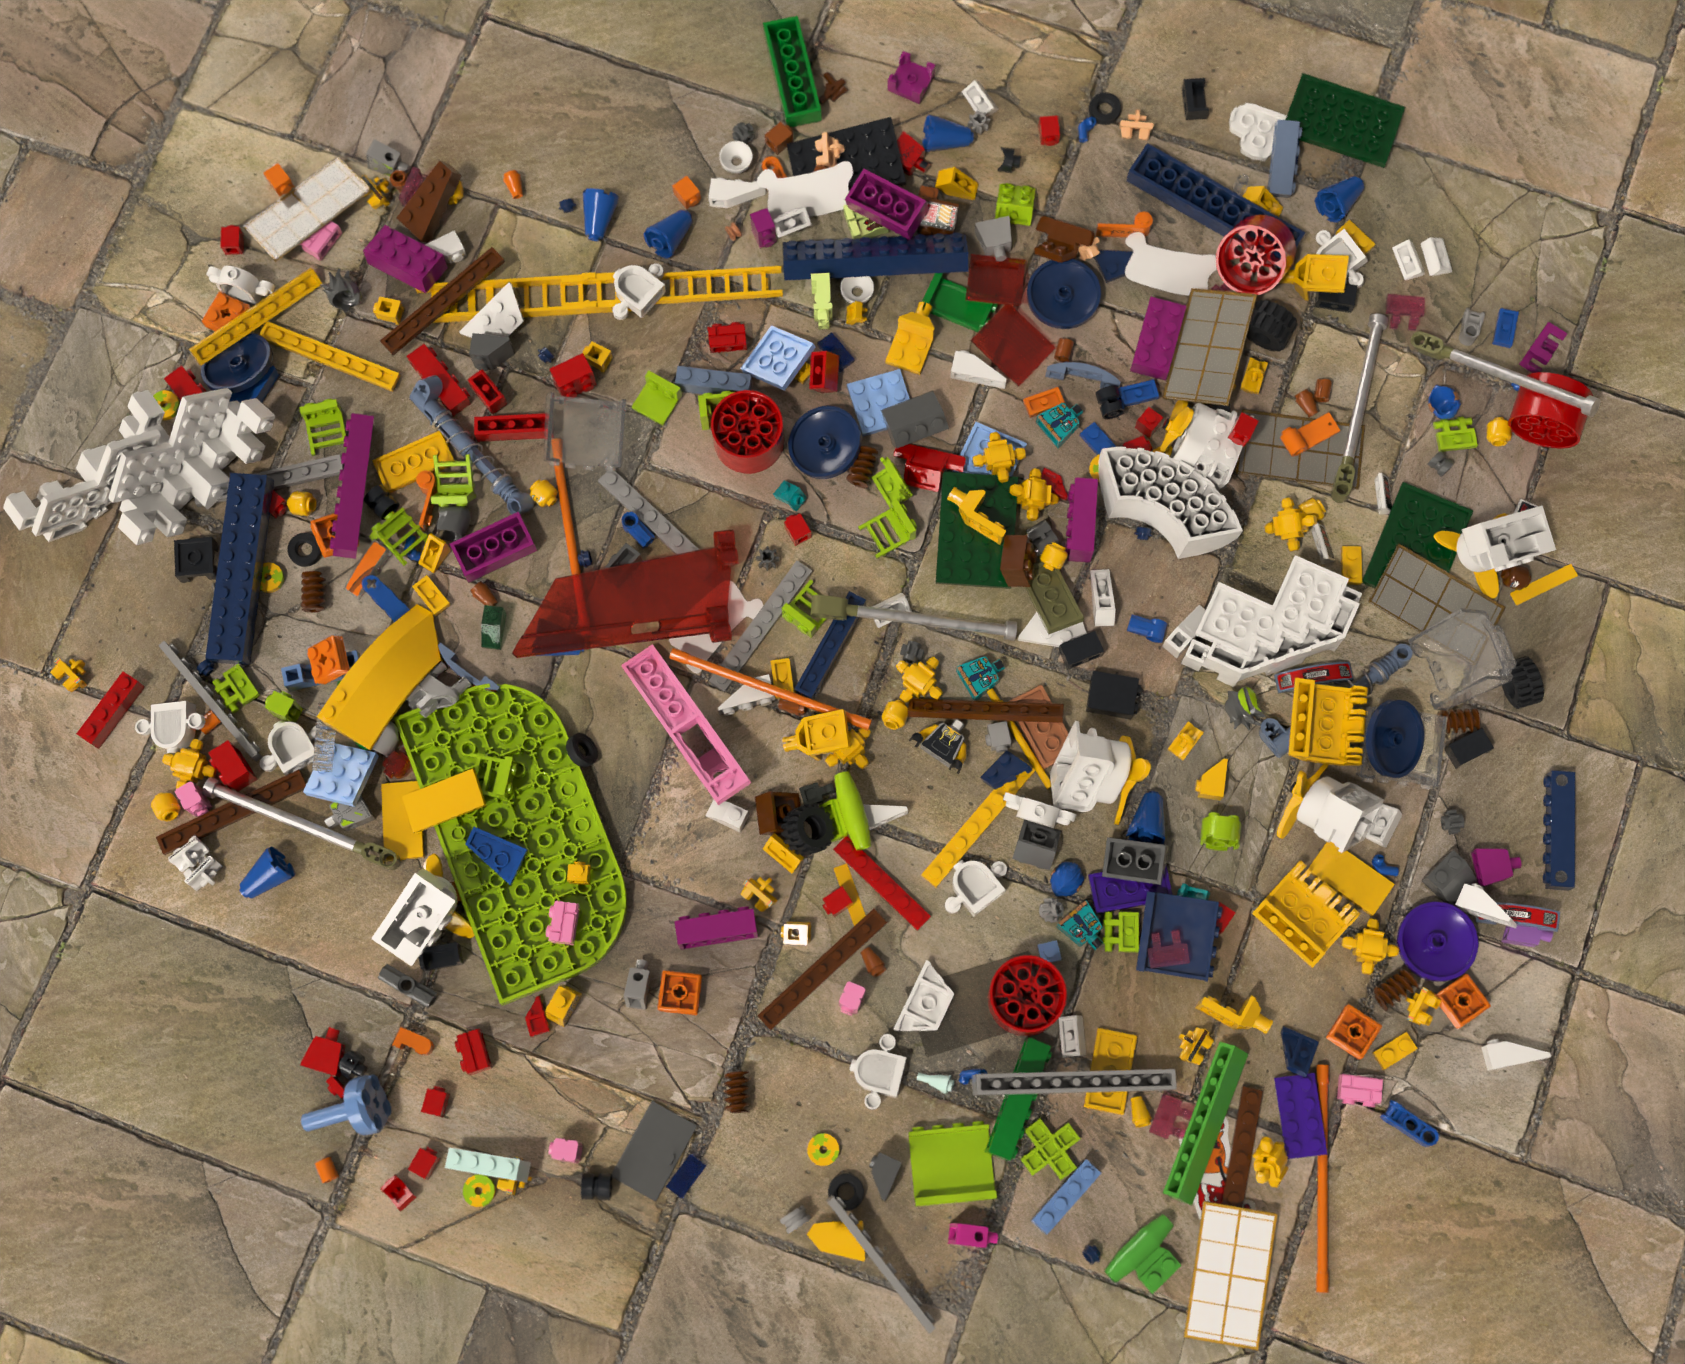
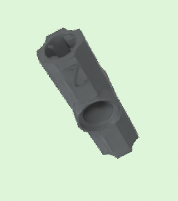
M388 964L379 973V980L427 1008H430L436 1000L438 993ZM407 981H411V989L404 991V984Z

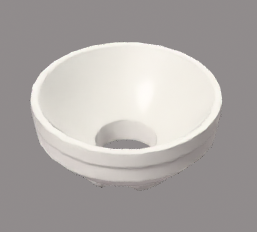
M729 142L720 151L721 165L730 173H742L752 163V151L743 142ZM734 158H740L742 163L735 166L731 161Z
M869 276L843 278L841 282V294L851 304L855 301L864 304L873 295L874 284ZM860 288L863 293L860 296H854L852 290Z

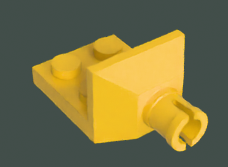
M1307 254L1295 265V269L1289 270L1279 283L1294 284L1295 290L1305 301H1309L1310 291L1345 293L1349 256Z
M924 302L918 303L915 313L910 312L899 316L898 329L885 364L918 375L921 374L934 340V326L928 317L932 306L926 303L924 309Z
M954 487L947 500L958 505L959 513L964 523L1001 545L1006 535L1005 527L998 522L993 523L989 521L988 516L984 513H977L984 502L986 492L984 490H974L966 494Z
M844 709L804 717L795 730L796 735L782 738V742H786V744H783L785 752L800 750L817 761L821 760V754L851 748L846 711Z
M1252 995L1244 1001L1238 1014L1231 1007L1226 1006L1224 1008L1220 1006L1219 1001L1210 996L1208 998L1203 997L1195 1007L1234 1030L1250 1029L1253 1027L1267 1034L1273 1023V1020L1266 1018L1260 1013L1261 1008L1256 998Z

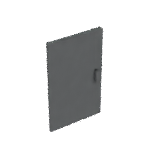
M652 1100L615 1166L612 1178L656 1202L697 1125Z

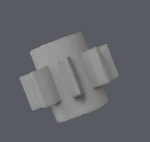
M976 111L974 115L970 114L968 127H972L973 133L981 135L984 130L988 131L990 118H986V112Z
M1044 899L1045 904H1041L1039 907L1040 916L1045 919V922H1058V917H1061L1064 913L1062 903L1058 902V899Z

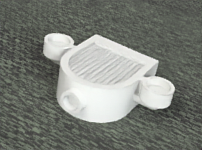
M1345 229L1333 238L1326 230L1318 232L1316 241L1321 247L1316 254L1349 256L1347 271L1349 284L1358 285L1357 288H1360L1364 284V278L1361 273L1355 271L1368 262L1366 256Z
M652 264L648 271L640 266L630 265L618 269L614 273L616 295L621 302L613 307V315L616 319H625L628 315L627 308L643 318L663 296L666 290L665 284L660 281L664 275L663 267L660 264Z
M224 266L222 271L215 267H209L206 274L211 282L217 283L216 286L220 292L251 305L260 302L262 295L272 294L275 285L268 281L260 282L251 273L233 266Z
M188 701L151 705V722L140 719L135 725V730L137 733L145 736L151 733L152 740L157 746L167 749V754L175 755L176 752L181 751V748L186 749L190 746L191 741L195 737V729L199 730L204 727L205 718L203 715L196 713V705Z
M278 721L273 725L274 728L268 737V747L272 755L262 757L260 767L266 772H271L275 770L278 763L285 775L301 770L319 759L320 754L313 740L316 742L324 741L327 738L326 729L317 725L311 729L310 733H307L300 725L294 722Z
M1005 792L1003 798L1008 808L1018 810L1016 817L1050 828H1054L1055 823L1069 825L1070 821H1075L1077 815Z
M959 861L954 866L956 871L952 883L957 897L948 898L945 902V909L947 912L954 914L960 910L961 903H963L973 917L1005 893L1004 887L996 878L1005 876L1007 872L1006 865L1001 861H997L989 870L986 865L978 861Z
M885 1034L880 1038L881 1051L868 1050L862 1053L857 1060L852 1059L849 1071L854 1072L857 1083L863 1089L871 1091L864 1100L865 1106L871 1110L877 1109L880 1106L881 1100L878 1094L893 1098L897 1097L906 1057L889 1053L896 1043L895 1038L890 1034Z

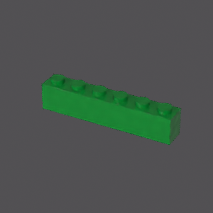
M1030 1037L1025 1038L1013 1073L1045 1072L1043 1070L1045 1062L1048 1063L1052 1055L1050 1051L1051 1046ZM1038 1094L1004 1096L985 1153L1005 1161H1011L1012 1158L1016 1157L1018 1139H1022L1025 1128L1023 1125L1025 1119H1029L1032 1111L1030 1108L1031 1102L1036 1100Z

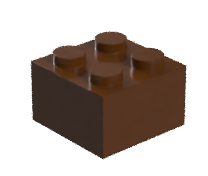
M1005 535L1000 566L1003 577L1008 587H1030L1031 580H1034L1035 577L1033 565L1037 562V552H1034L1033 543H1030L1027 535Z

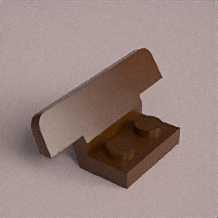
M1042 216L1035 230L1047 233L1048 236L1046 242L1035 247V254L1063 263L1077 256L1079 244L1087 247L1092 246L1095 234L1091 230Z

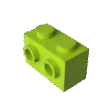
M273 691L272 695L270 694L265 701V708L274 717L285 722L296 723L303 711V708L296 700L284 691L280 693Z

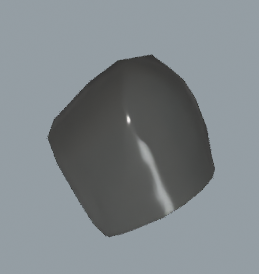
M439 507L437 530H443L442 540L456 541L464 537L471 521V513L468 507Z

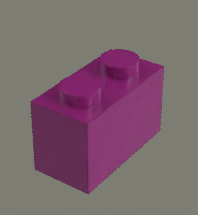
M764 208L751 213V229L759 248L772 246L776 243V230L768 209Z

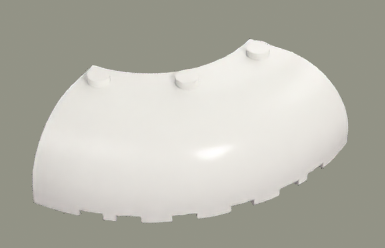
M1111 447L1101 450L1099 456V481L1108 517L1132 518L1154 527L1169 541L1178 559L1217 550L1237 539L1243 530L1234 510H1231L1226 502L1225 496L1215 489V485L1207 477H1203L1194 471L1195 468L1181 460L1179 462L1162 452H1151L1144 450V448Z

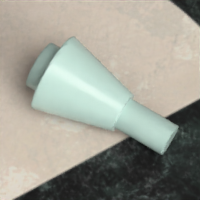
M920 1072L917 1075V1080L929 1083V1085L946 1095L948 1091L952 1092L955 1081L952 1080V1075L930 1076Z

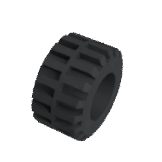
M1525 656L1502 663L1500 668L1501 685L1505 696L1514 708L1520 709L1540 703L1543 700V680L1539 669L1532 659Z
M811 803L789 811L783 819L785 823L781 824V829H784V832H781L782 837H785V845L788 844V848L791 851L794 850L795 854H801V856L812 855L827 849V846L831 845V840L835 836L832 834L835 831V827L832 826L834 821L830 819V813L825 812L824 807H819L818 804L812 805ZM805 821L812 829V838L808 837L804 830Z

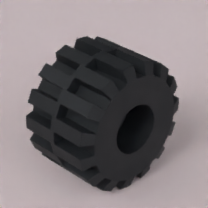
M1258 300L1255 302L1247 338L1263 349L1279 352L1284 350L1298 325L1297 319L1285 307L1275 302Z

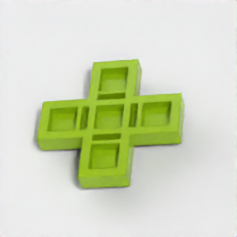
M1041 1119L1025 1129L1026 1135L1036 1148L1020 1160L1032 1176L1048 1164L1060 1181L1077 1169L1065 1152L1080 1140V1137L1069 1123L1053 1135Z

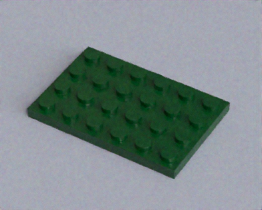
M1302 73L1285 120L1300 122L1299 127H1302L1301 138H1298L1300 141L1385 168L1405 106Z
M943 472L935 584L1011 589V587H1008L1000 570L1004 540L999 545L966 525L959 513L958 505L947 500L954 487L966 494L969 491L984 490L986 492L985 499L977 513L982 512L988 516L989 521L993 523L998 522L1003 525L1006 535H1015L1017 497L1011 495L1009 490L1011 485L1018 484V477L1009 476L1007 482L1001 483L997 475Z
M1402 482L1362 579V584L1372 588L1377 586L1397 545L1449 574L1457 552L1442 546L1433 536L1439 531L1461 534L1462 529L1467 528L1473 510Z

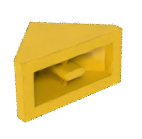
M430 533L418 564L435 573L451 550L446 542Z

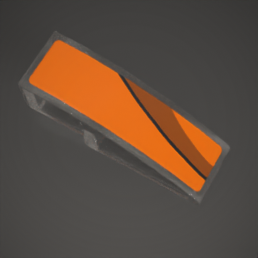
M374 539L353 569L344 590L360 600L366 592L362 587L363 578L369 575L378 577L382 572L381 567L392 555V552ZM374 579L367 580V588H369L371 584L375 581Z

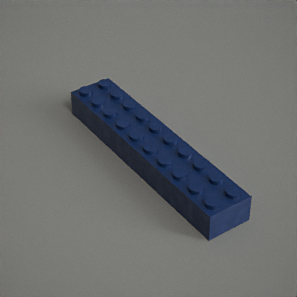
M1148 143L1128 171L1127 182L1223 237L1239 222L1254 215H1267L1283 222L1294 237L1296 250L1305 235V232ZM1249 231V236L1256 238V234L1253 231ZM1238 233L1234 235L1237 239L1244 240ZM1267 234V239L1269 241H1274V238L1270 234ZM1274 251V256L1281 258V254L1278 251Z
M919 234L912 236L910 240L900 235L897 237L881 236L879 238L862 237L860 239L844 238L841 240L825 239L799 242L791 240L783 242L784 280L811 279V274L829 273L830 278L968 272L966 234Z
M230 473L205 659L214 663H239L240 665H250L270 506L274 488V480L267 475Z

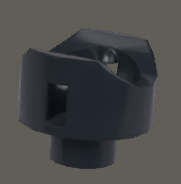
M1001 147L1005 159L997 171L1011 173L1012 167H1020L1021 156L1014 155L1015 149Z
M348 1051L339 1062L341 1074L349 1080L355 1075L357 1077L363 1076L368 1068L363 1064L365 1057L357 1051Z

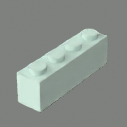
M449 1148L445 1168L527 1183L531 1162Z

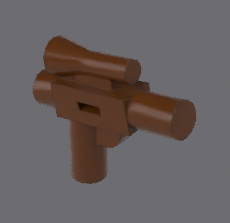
M829 72L824 73L823 77L828 83L825 85L826 90L824 94L818 98L819 103L822 105L828 99L834 102L842 94L846 93L847 89L843 86L846 84L845 80L840 78L838 81H835Z

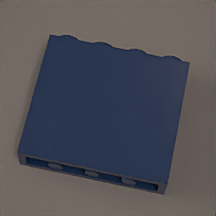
M1147 891L1136 970L1204 980L1205 982H1208V977L1213 978L1214 966H1211L1210 963L1211 958L1216 956L1217 946H1213L1214 938H1218L1220 926H1216L1217 918L1221 919L1222 907L1219 906V902Z

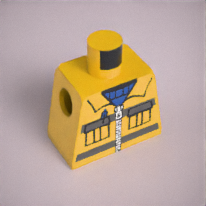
M559 985L545 1010L547 1019L565 1027L582 993L567 985Z

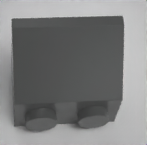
M472 333L469 355L474 367L478 370H494L515 353L510 337Z
M1024 820L1012 859L1050 871L1061 831Z
M1454 850L1448 853L1422 880L1444 903L1453 906L1456 904L1464 884L1472 886V884L1478 881L1469 864Z
M879 1152L878 1156H873L869 1167L872 1168L871 1174L880 1198L885 1202L902 1162Z

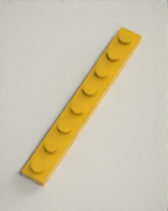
M309 268L189 349L198 364L202 366L319 287L322 282L313 268Z
M268 321L265 322L259 334L270 344L392 392L400 378L398 372Z
M1031 767L1032 771L1027 774L1024 771L1016 775V780L1005 783L1002 787L993 790L921 876L937 888L1006 807V801L1003 800L1005 792L1016 795L1036 770Z

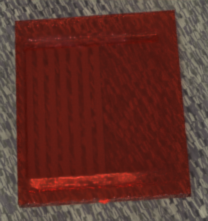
M971 254L966 300L1021 306L1025 259L1006 258L1004 261L998 262L995 256Z
M1009 302L991 320H988V323L970 340L1018 387L1056 348Z

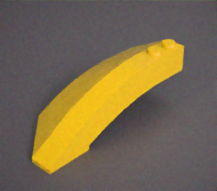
M416 604L390 625L350 668L317 715V718L325 725L371 751L404 701L426 675L442 661L433 613Z

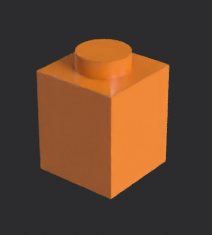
M279 163L263 173L279 197L289 193L294 188L291 179Z
M688 176L672 185L674 195L686 209L696 206L701 200L699 189Z

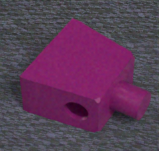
M1478 848L1471 852L1476 879L1478 880L1477 883L1483 888L1513 877L1512 869L1522 867L1520 857L1510 858L1507 849Z

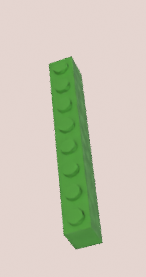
M1219 1042L1163 1191L1167 1196L1192 1205L1248 1057V1053L1234 1045Z

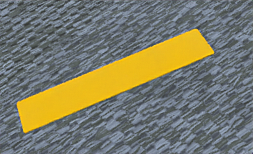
M1569 564L1530 583L1528 587L1522 590L1511 592L1510 595L1515 604L1519 605L1577 577L1578 574L1572 564Z
M843 864L833 869L839 886H843L854 904L848 908V911L855 926L866 915L848 865Z

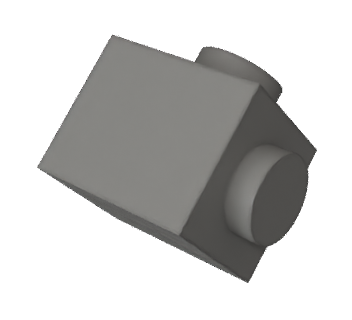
M1007 721L987 725L985 741L986 745L991 747V751L996 750L997 753L1007 751L1011 747Z

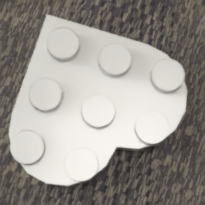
M1245 103V105L1235 107L1231 112L1229 130L1241 138L1240 151L1243 155L1253 160L1266 161L1272 153L1275 122L1277 120H1285L1287 116L1255 104Z

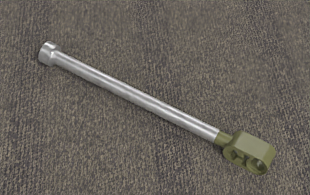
M1371 314L1369 317L1368 327L1371 328L1342 463L1335 474L1331 491V498L1337 503H1343L1347 500L1353 485L1355 452L1381 332L1386 329L1388 318L1382 314ZM1344 473H1346V479H1345V481L1342 480V479H1343V476H1344ZM1337 489H1342L1345 494L1338 493Z
M1422 331L1414 333L1411 337V344L1419 353L1434 359L1448 358L1580 408L1582 414L1593 417L1599 409V398L1591 395L1587 398L1448 347L1440 338Z
M825 595L812 596L810 615L818 618L846 620L847 616L1003 635L1004 640L1012 641L1015 640L1017 633V622L1006 621L1005 624L851 605L848 604L849 600L846 598Z
M209 777L204 784L202 794L213 799L217 796L358 853L367 861L385 869L395 870L400 865V857L392 850L374 843H362L222 786L221 781ZM369 851H375L380 854L379 858L375 855H369ZM391 855L394 856L393 863L386 865V858Z

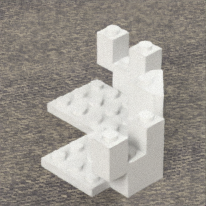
M228 388L183 396L168 443L121 453L108 499L112 503L122 501L119 509L122 515L118 528L136 545L152 542L156 527L167 538L183 534L187 518L179 510L195 497L208 510L218 501L219 497L228 492L229 477L222 470L237 456L245 464L261 460L265 445L251 432L253 431L255 434L270 431L275 415L257 398L244 400L241 403L238 400L229 402L232 392Z
M149 390L135 392L131 395L127 407L133 416L129 415L123 418L119 428L120 433L125 439L112 441L107 446L103 445L94 449H86L81 453L76 469L86 482H80L71 488L66 487L64 489L58 481L42 484L37 495L41 505L37 508L24 491L12 493L6 497L3 508L19 531L33 526L32 532L35 536L43 534L47 541L51 542L84 530L87 527L86 523L93 517L97 519L108 510L106 506L111 503L108 497L121 453L169 442L170 437L161 426L165 412Z
M1296 555L1292 560L1273 605L1219 582L1195 635L1212 642V645L1210 647L1192 639L1181 664L1196 671H1199L1201 666H1204L1219 673L1216 680L1234 687L1238 681L1263 672L1267 676L1301 664L1308 656L1328 649L1335 651L1346 637L1360 603L1358 602L1362 593L1346 586L1349 578Z

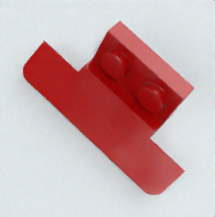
M912 444L896 448L893 454L894 457L907 459L904 471V481L907 485L934 492L941 490L942 475L945 469L963 472L966 465V459L963 456Z

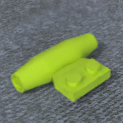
M849 771L838 773L834 776L837 799H831L819 805V807L825 808V812L830 813L829 817L834 821L832 826L835 827V831L832 834L835 836L831 842H836L849 834L857 851L871 847L869 822L860 792Z

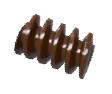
M861 446L860 453L854 464L849 468V474L846 477L849 483L859 488H868V485L864 482H870V478L866 475H872L873 473L868 468H874L875 466L870 461L877 460L873 456V454H878L876 449Z
M306 571L301 574L303 579L301 581L303 586L301 588L303 593L301 595L303 600L301 607L303 609L301 610L304 612L316 613L325 610V607L320 606V604L325 603L326 600L320 599V597L325 596L326 593L320 590L325 589L326 586L320 584V582L326 581V578L320 577L322 573L319 571Z
M1476 708L1471 709V711L1469 709H1464L1463 711L1461 709L1456 711L1449 709L1448 712L1442 709L1440 713L1437 712L1436 718L1439 734H1442L1443 728H1445L1447 734L1450 733L1451 728H1453L1455 734L1458 733L1459 728H1461L1462 733L1466 732V728L1469 729L1470 733H1473L1474 727L1479 730V711Z
M1401 969L1399 974L1393 975V979L1388 978L1386 983L1380 984V988H1374V996L1383 1010L1388 1011L1386 1004L1393 1007V999L1400 1002L1399 995L1406 998V990L1412 994L1414 992L1412 986L1419 989V986L1409 972Z
M734 1071L724 1075L725 1078L730 1079V1081L724 1083L725 1086L730 1088L724 1091L726 1095L730 1096L724 1099L726 1103L730 1104L725 1107V1110L730 1113H750V1111L744 1109V1107L750 1105V1103L744 1101V1099L750 1097V1095L744 1093V1091L750 1089L749 1086L744 1085L745 1082L750 1081L749 1078L744 1077L745 1074L750 1073L748 1071Z

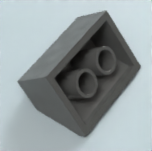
M933 390L881 410L892 445L896 448L949 429L944 412Z
M1107 837L1102 877L1161 885L1167 864L1169 845Z

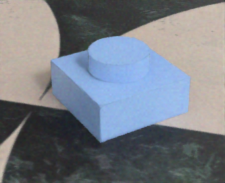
M1057 940L1037 945L1040 958L1050 963L1062 960Z

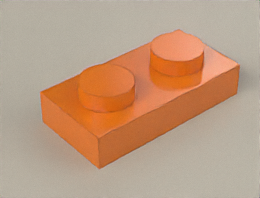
M1059 387L1023 399L1030 418L1061 403H1065Z

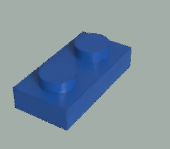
M1503 308L1499 309L1492 344L1507 348L1512 347L1519 312Z
M1154 379L1119 388L1120 400L1123 401L1124 407L1159 399Z
M1095 422L1084 429L1079 435L1096 455H1099L1103 448L1116 447Z

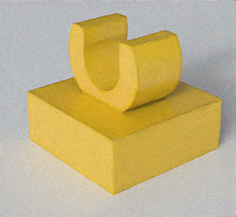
M855 301L847 306L846 324L854 325L857 322L864 323L867 321V318L862 317V314L867 312V309L862 307V302Z
M805 362L794 378L804 384L810 377L811 365Z

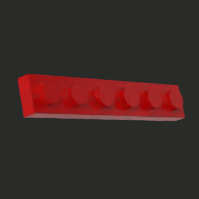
M848 836L844 837L833 849L916 931L931 918L863 850L857 851Z

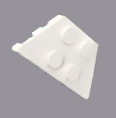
M509 282L459 332L471 338L472 333L508 337L524 321L512 284Z
M1036 612L1019 635L1018 641L1059 647L1060 644L1087 633L1083 622L1048 635Z
M926 960L896 1022L894 1031L938 1030L954 993L929 961Z

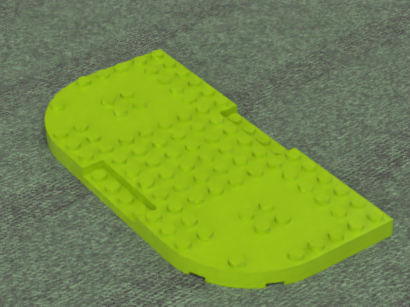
M483 684L466 689L454 705L436 709L426 718L420 714L421 710L417 708L394 717L420 789L470 769H475L477 759L470 758V753L505 759V756L513 757L518 765L512 782V793L509 795L508 800L484 796L487 806L434 826L500 1005L504 1006L578 976L600 962L612 949L622 931L627 912V891L622 872L581 767L576 765L568 756L566 742L569 737L556 712L542 698L526 689L514 685L497 684L500 686L501 691L489 692L485 688H489L490 684ZM482 760L478 775L481 789L488 764L486 760ZM493 762L487 787L488 792H493L499 768V763ZM473 827L528 850L512 886L465 845ZM585 862L586 865H591L590 885L570 884L567 881L568 864ZM555 901L577 903L580 906L574 945L551 943L549 937H546L547 926L551 925L552 918L549 917L550 906H554Z

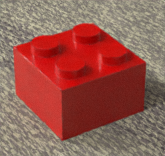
M583 353L549 369L563 401L572 400L578 394L591 391L597 385L593 371Z
M229 740L208 752L211 757L209 762L215 770L219 771V778L229 789L233 788L239 792L258 780L239 748Z

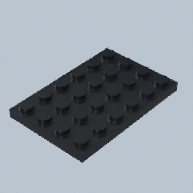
M891 117L828 133L830 137L839 140V144L845 147V151L837 159V165L844 161H848L852 165L853 175L848 183L849 191L863 169L897 186L907 185ZM822 135L786 144L793 176L814 172L817 165V156L823 155V151H817L815 141L821 139Z

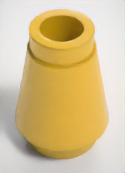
M1142 1096L1131 1098L1132 1123L1135 1124L1136 1128L1150 1125L1152 1117Z

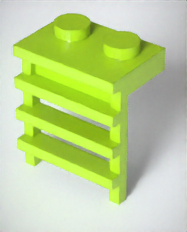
M326 399L316 404L307 403L299 407L300 414L306 423L312 456L316 455L315 450L344 444L346 428L342 408L336 399ZM340 423L338 428L316 433L311 432V429ZM342 433L341 438L319 443L313 442L314 439Z
M470 454L465 455L466 461H439L438 455H433L437 493L431 496L432 504H438L439 507L449 506L450 504L466 506L476 498L474 493L475 483H473L474 472H472L471 466L473 463ZM467 466V472H440L439 467ZM468 477V483H441V478Z
M888 456L880 458L885 469L871 478L888 506L891 507V502L896 499L901 504L914 496L895 464L891 462Z
M897 499L891 502L889 510L858 526L859 531L864 528L867 529L880 550L879 553L875 554L876 559L887 555L892 550H896L901 545H905L908 541L916 539L917 525L913 519L908 518V511L903 503L900 504ZM886 517L900 540L899 542L894 544L880 521L882 518ZM876 522L890 547L884 549L871 528V524Z
M402 507L396 513L394 511L390 512L385 517L386 521L383 524L378 522L372 527L371 530L373 532L368 537L373 542L379 538L402 565L405 566L407 562L403 556L422 540L426 543L428 535L420 530V526L413 522V518L408 516ZM409 523L413 529L392 546L388 539ZM416 531L420 538L399 554L395 548Z
M811 579L790 604L785 603L781 608L782 617L787 622L794 624L800 632L805 635L807 634L810 638L827 621V619L821 618L817 622L795 605L800 601L811 609L812 603L802 597L805 592L811 596L818 595L809 588L814 583Z
M470 753V758L477 759L475 764L477 777L482 760L488 761L481 789L483 796L508 800L509 795L512 793V782L518 766L514 758L505 756V759ZM493 762L499 763L494 789L493 792H488L487 787Z

